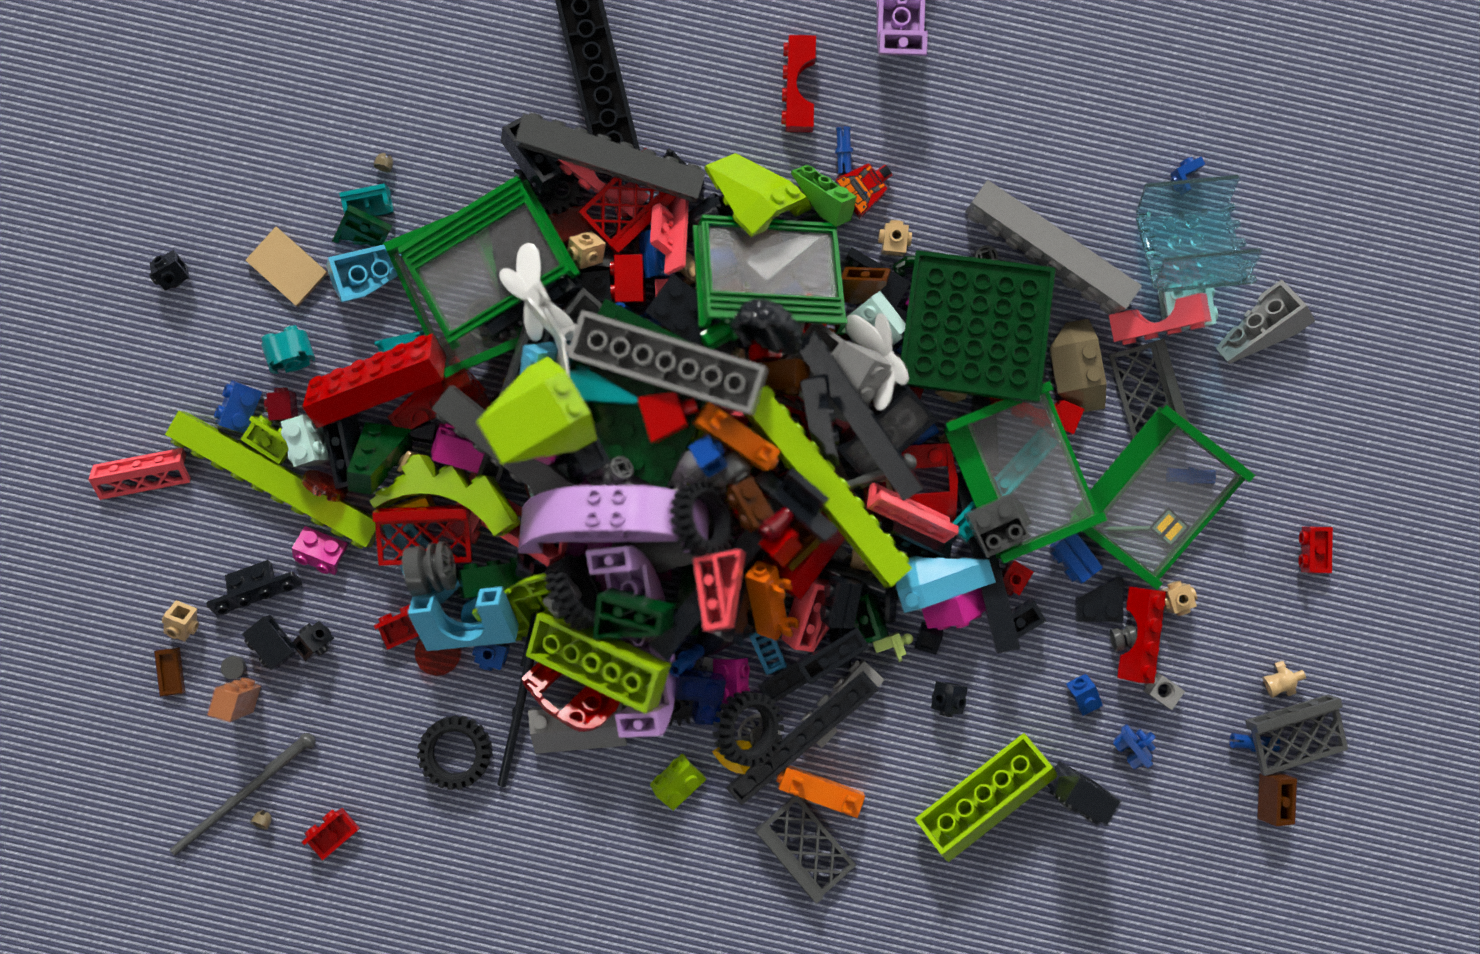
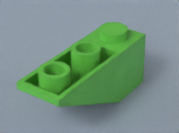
M804 165L791 171L792 176L820 217L834 226L851 221L857 196L849 192L847 188L833 182L831 178L822 175L812 166Z

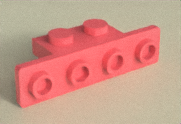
M676 197L668 205V209L660 203L652 206L650 243L665 254L664 273L667 275L675 273L686 266L689 201Z

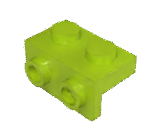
M263 415L259 417L251 416L249 419L251 424L240 440L277 464L282 465L289 451L287 442L281 434L282 428L276 429L271 425L273 422L268 421V418Z
M682 753L661 774L654 778L650 783V787L656 797L674 811L707 779Z

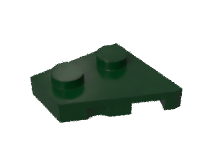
M348 205L332 242L339 243L340 240L353 241L355 245H383L392 225Z

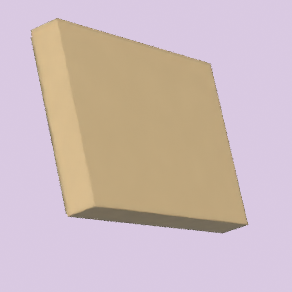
M275 227L246 259L254 269L297 307L328 275V272L278 227Z

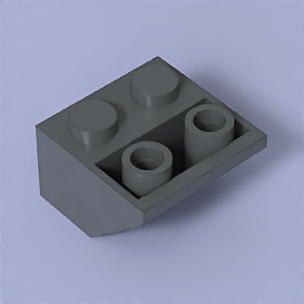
M1011 494L1004 495L964 514L974 537L986 557L1031 538Z

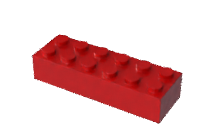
M433 333L427 336L421 335L409 343L398 344L386 352H377L368 359L357 360L350 366L336 368L329 374L312 378L308 383L302 408L316 428L325 426L442 381L446 353Z

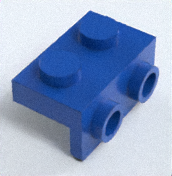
M231 380L230 384H226L222 396L225 398L222 405H218L215 410V423L244 434L251 421L249 419L254 415L262 391Z

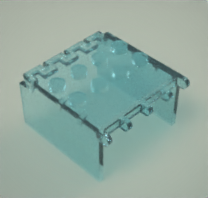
M1239 175L1147 183L1144 185L1136 210V215L1138 216L1136 222L1141 234L1140 238L1154 289H1162L1164 293L1246 285L1257 281L1256 276L1251 275L1261 254V248L1240 250L1241 247L1246 245V241L1244 238L1237 239L1234 229L1239 228L1241 224L1239 220H1231L1229 213L1236 209L1235 204L1230 203V200L1240 179Z

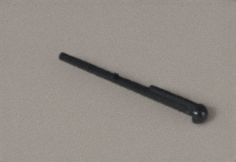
M536 610L530 616V625L520 665L523 667L521 678L534 665V660L527 657L526 653L538 613L543 612L542 610ZM522 679L518 689L516 705L512 710V721L497 783L500 787H506L528 692L522 683Z

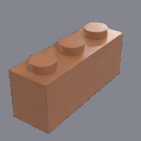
M241 678V680H233L231 683H225V685L216 687L207 715L231 722L253 713L261 686L254 684L255 681L252 679Z

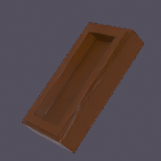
M180 647L154 651L160 697L186 693Z

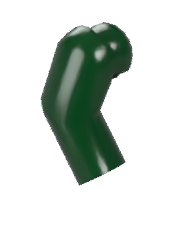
M915 255L905 256L895 262L892 266L894 273L901 277L905 276V269L914 267Z

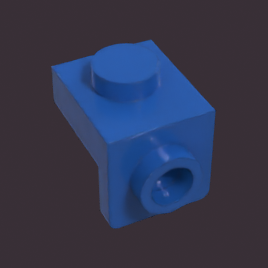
M1202 156L1195 160L1193 157L1185 159L1179 163L1181 167L1170 173L1172 185L1180 193L1191 188L1186 176L1205 165Z
M1087 674L1077 677L1066 684L1082 716L1103 706L1098 690Z

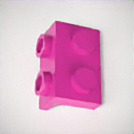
M304 526L292 547V554L295 561L301 565L308 564L316 567L321 573L335 575L337 573V565L348 546L344 541Z
M748 658L713 659L714 705L728 704L726 698L729 696L734 697L733 694L736 692H750Z

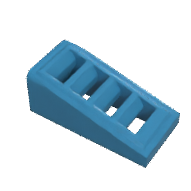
M757 632L750 636L766 676L787 667L777 641L765 636L757 638L761 636ZM771 640L772 643L759 648L758 645ZM775 649V652L763 657L762 654ZM777 657L779 658L778 661H776V662H774V663H772V664H769V665L766 664V662H768V661H770V660H772V659H774V658H777Z

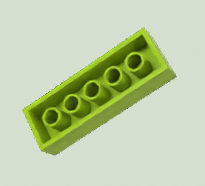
M549 609L537 614L526 653L527 657L644 714L659 706L671 663L618 638L613 639L609 637L593 640L594 627L591 626L583 631H579L576 628L573 629L570 627V623L566 624L564 622L565 616L556 618Z
M1023 733L918 815L915 820L947 862H950L1058 777L1053 766L1027 735Z

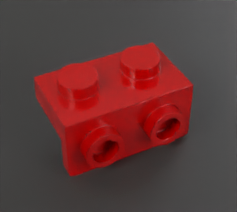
M1302 526V531L1299 533L1301 554L1298 558L1301 572L1332 573L1333 527Z
M410 604L400 608V614L393 617L391 613L378 618L379 623L373 625L375 630H379L387 650L419 636L408 615Z
M343 808L337 812L332 809L322 818L324 821L322 825L317 827L315 824L304 833L306 838L301 843L303 845L308 843L322 861L360 829Z

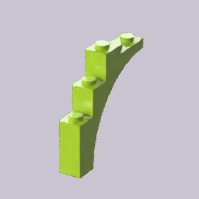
M415 454L408 458V463L401 467L405 474L393 480L394 484L378 490L375 493L376 496L369 500L373 508L377 509L387 508L400 500L413 496L434 494L455 500L469 508L486 524L494 536H504L521 524L493 476L480 475L470 482L466 473L461 468L446 465L438 471L430 456Z

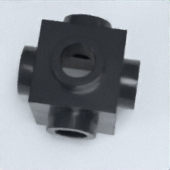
M175 250L165 255H159L150 262L151 273H149L151 280L155 285H160L165 291L178 287L189 278L188 266Z
M318 621L314 625L308 623L298 631L300 634L291 645L306 662L316 654L320 657L330 649L328 645L334 637L331 635L330 630Z
M936 681L932 694L931 708L939 710V715L945 717H953V714H963L968 687L951 682Z

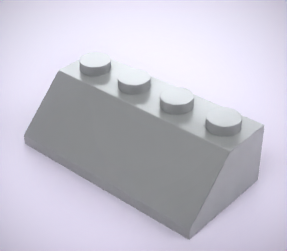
M620 702L617 711L602 726L588 732H579L571 729L545 712L541 706L532 707L528 710L530 736L535 754L627 746L626 737L619 738L615 714L624 709V704ZM567 704L554 706L561 711Z

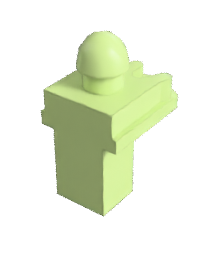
M895 632L872 643L876 653L894 648L898 661L902 662L901 656L907 655L904 645L911 644L913 636L907 633L900 637V634Z

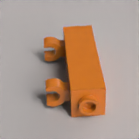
M710 402L703 405L692 422L694 426L709 434L716 441L719 440L722 445L731 451L738 452L750 464L761 471L772 470L779 461L777 456L781 450Z
M757 560L745 575L756 632L775 641L778 640L782 633L787 637H792V629L789 627L798 629L799 624L797 619L787 618L784 604L785 592L783 590L784 588L791 590V582L788 579L779 578L777 567Z
M791 765L779 773L776 778V782H779V790L858 818L865 799L864 792Z

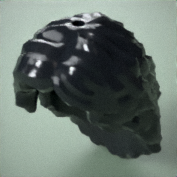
M754 299L743 303L731 321V330L741 339L743 344L752 346V340H755L764 349L776 352V354L784 352V354L796 355L802 349L803 340L801 337L803 331L801 326L781 304L774 303L771 300Z

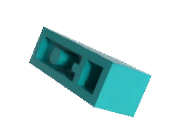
M576 366V370H569L570 379L584 402L639 405L637 397L590 371V367Z

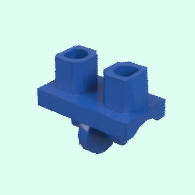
M1128 724L1121 727V733L1114 739L1113 744L1120 752L1128 747L1134 751L1127 756V761L1131 767L1137 769L1145 765L1149 768L1153 765L1151 761L1153 755L1150 751L1156 748L1152 743L1155 735L1152 732L1145 734L1141 729L1135 734Z

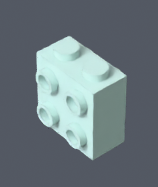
M1210 278L1163 284L1157 288L1162 320L1171 314L1177 298L1206 293L1212 321L1205 322L1204 324L1205 327L1216 324L1218 310L1213 304L1215 290L1213 284H1210ZM1190 326L1183 327L1181 330L1190 329Z
M879 291L849 315L860 316L875 327L877 314H884L891 328L892 344L895 345L904 338L902 332L905 331L906 324L882 292ZM849 335V337L852 339V341H853L855 344L859 345V344Z
M300 415L281 422V434L287 442L289 449L288 458L294 467L316 466L329 461L323 428H316L308 415Z

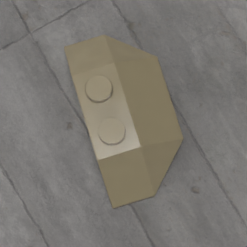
M1089 319L1067 322L1049 348L1057 394L1066 401L1084 408V412L1105 409L1107 383L1098 337Z

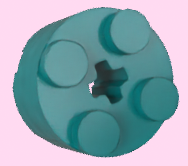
M296 325L284 328V332L270 333L261 337V347L271 373L279 374L278 370L285 369L286 373L298 371L309 366L310 359L315 361L316 358L306 331L298 330Z

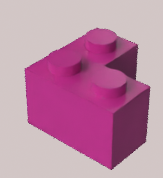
M449 422L446 424L439 423L431 447L432 460L478 473L484 453L476 450L472 446L474 442L466 437L464 439L454 432L455 427Z
M980 588L921 608L927 628H937L938 630H944L955 625L956 628L966 627L970 624L969 621L982 617V613L986 611Z

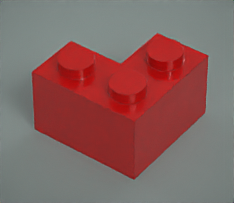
M614 255V261H610V274L615 275V284L611 285V299L616 303L621 302L630 307L646 306L643 255Z

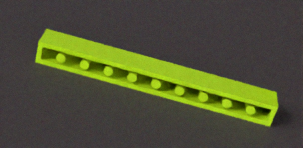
M767 385L764 386L755 415H744L767 442L781 450L778 457L789 470L794 468L829 498L822 511L838 528V531L884 587H892L912 569L908 564L910 560L903 552H899L895 548V542L892 537L882 532L879 528V521L873 515L869 516L864 509L865 505L862 500L852 495L849 491V484L843 478L839 479L834 472L835 468L832 463L822 458L819 454V447L813 441L809 442L804 435L805 431L802 426L792 421L789 417V410L783 404L779 405L774 398L775 394L772 389Z
M178 410L165 433L166 436L172 438L170 441L172 444L180 448L188 447L192 450L190 452L192 455L200 459L205 457L211 460L213 467L222 471L224 468L232 472L230 476L241 482L245 479L252 483L250 487L261 493L266 491L271 494L270 498L280 504L286 502L291 505L290 509L300 515L305 513L312 517L311 521L322 527L325 524L332 528L330 532L341 538L346 536L352 539L350 543L360 549L373 546L376 540V529L372 515L283 465L277 464L265 455L192 414Z

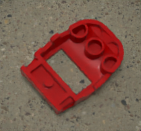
M949 442L910 445L901 454L904 459L905 454L915 457L917 461L915 469L948 466L949 491L914 494L909 499L950 517V522L953 523L957 511L958 476Z
M538 662L521 678L523 685L545 712L575 731L588 732L599 728L617 711L620 701L586 686L560 711L545 699L542 693L562 673Z

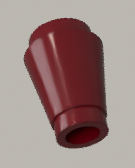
M784 507L762 521L758 530L768 542H773L779 539L794 516L790 510Z

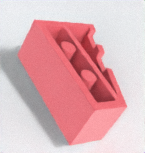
M741 549L693 558L704 631L711 633L734 629L746 552Z
M817 577L801 600L794 597L788 618L797 619L799 627L798 629L789 627L792 629V637H787L783 634L781 637L794 650L814 652L829 629L820 618V608L824 605L826 597L824 587L829 583V579Z

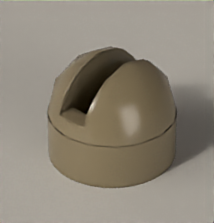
M380 153L375 158L373 166L380 171L391 172L393 159L390 155L386 157V153Z
M264 810L258 811L250 823L260 829L267 830L271 824V814L269 812L265 813Z

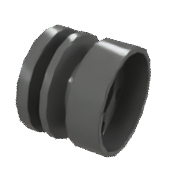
M447 541L438 542L437 545L435 543L429 544L427 552L423 546L404 549L402 554L403 574L409 593L413 597L431 594L433 587L437 592H442L444 588L446 590L455 589L457 582L456 564Z

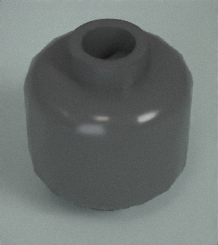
M729 450L722 454L728 466L718 473L726 484L737 485L751 477L752 466L745 457L736 451L730 452Z

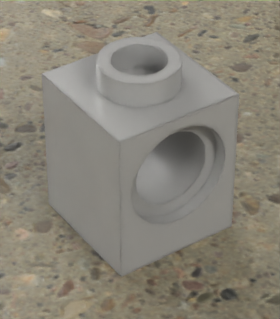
M1156 673L1154 684L1145 683L1146 688L1143 691L1170 710H1173L1185 693L1179 686ZM1165 684L1166 692L1164 695L1159 696L1158 688Z

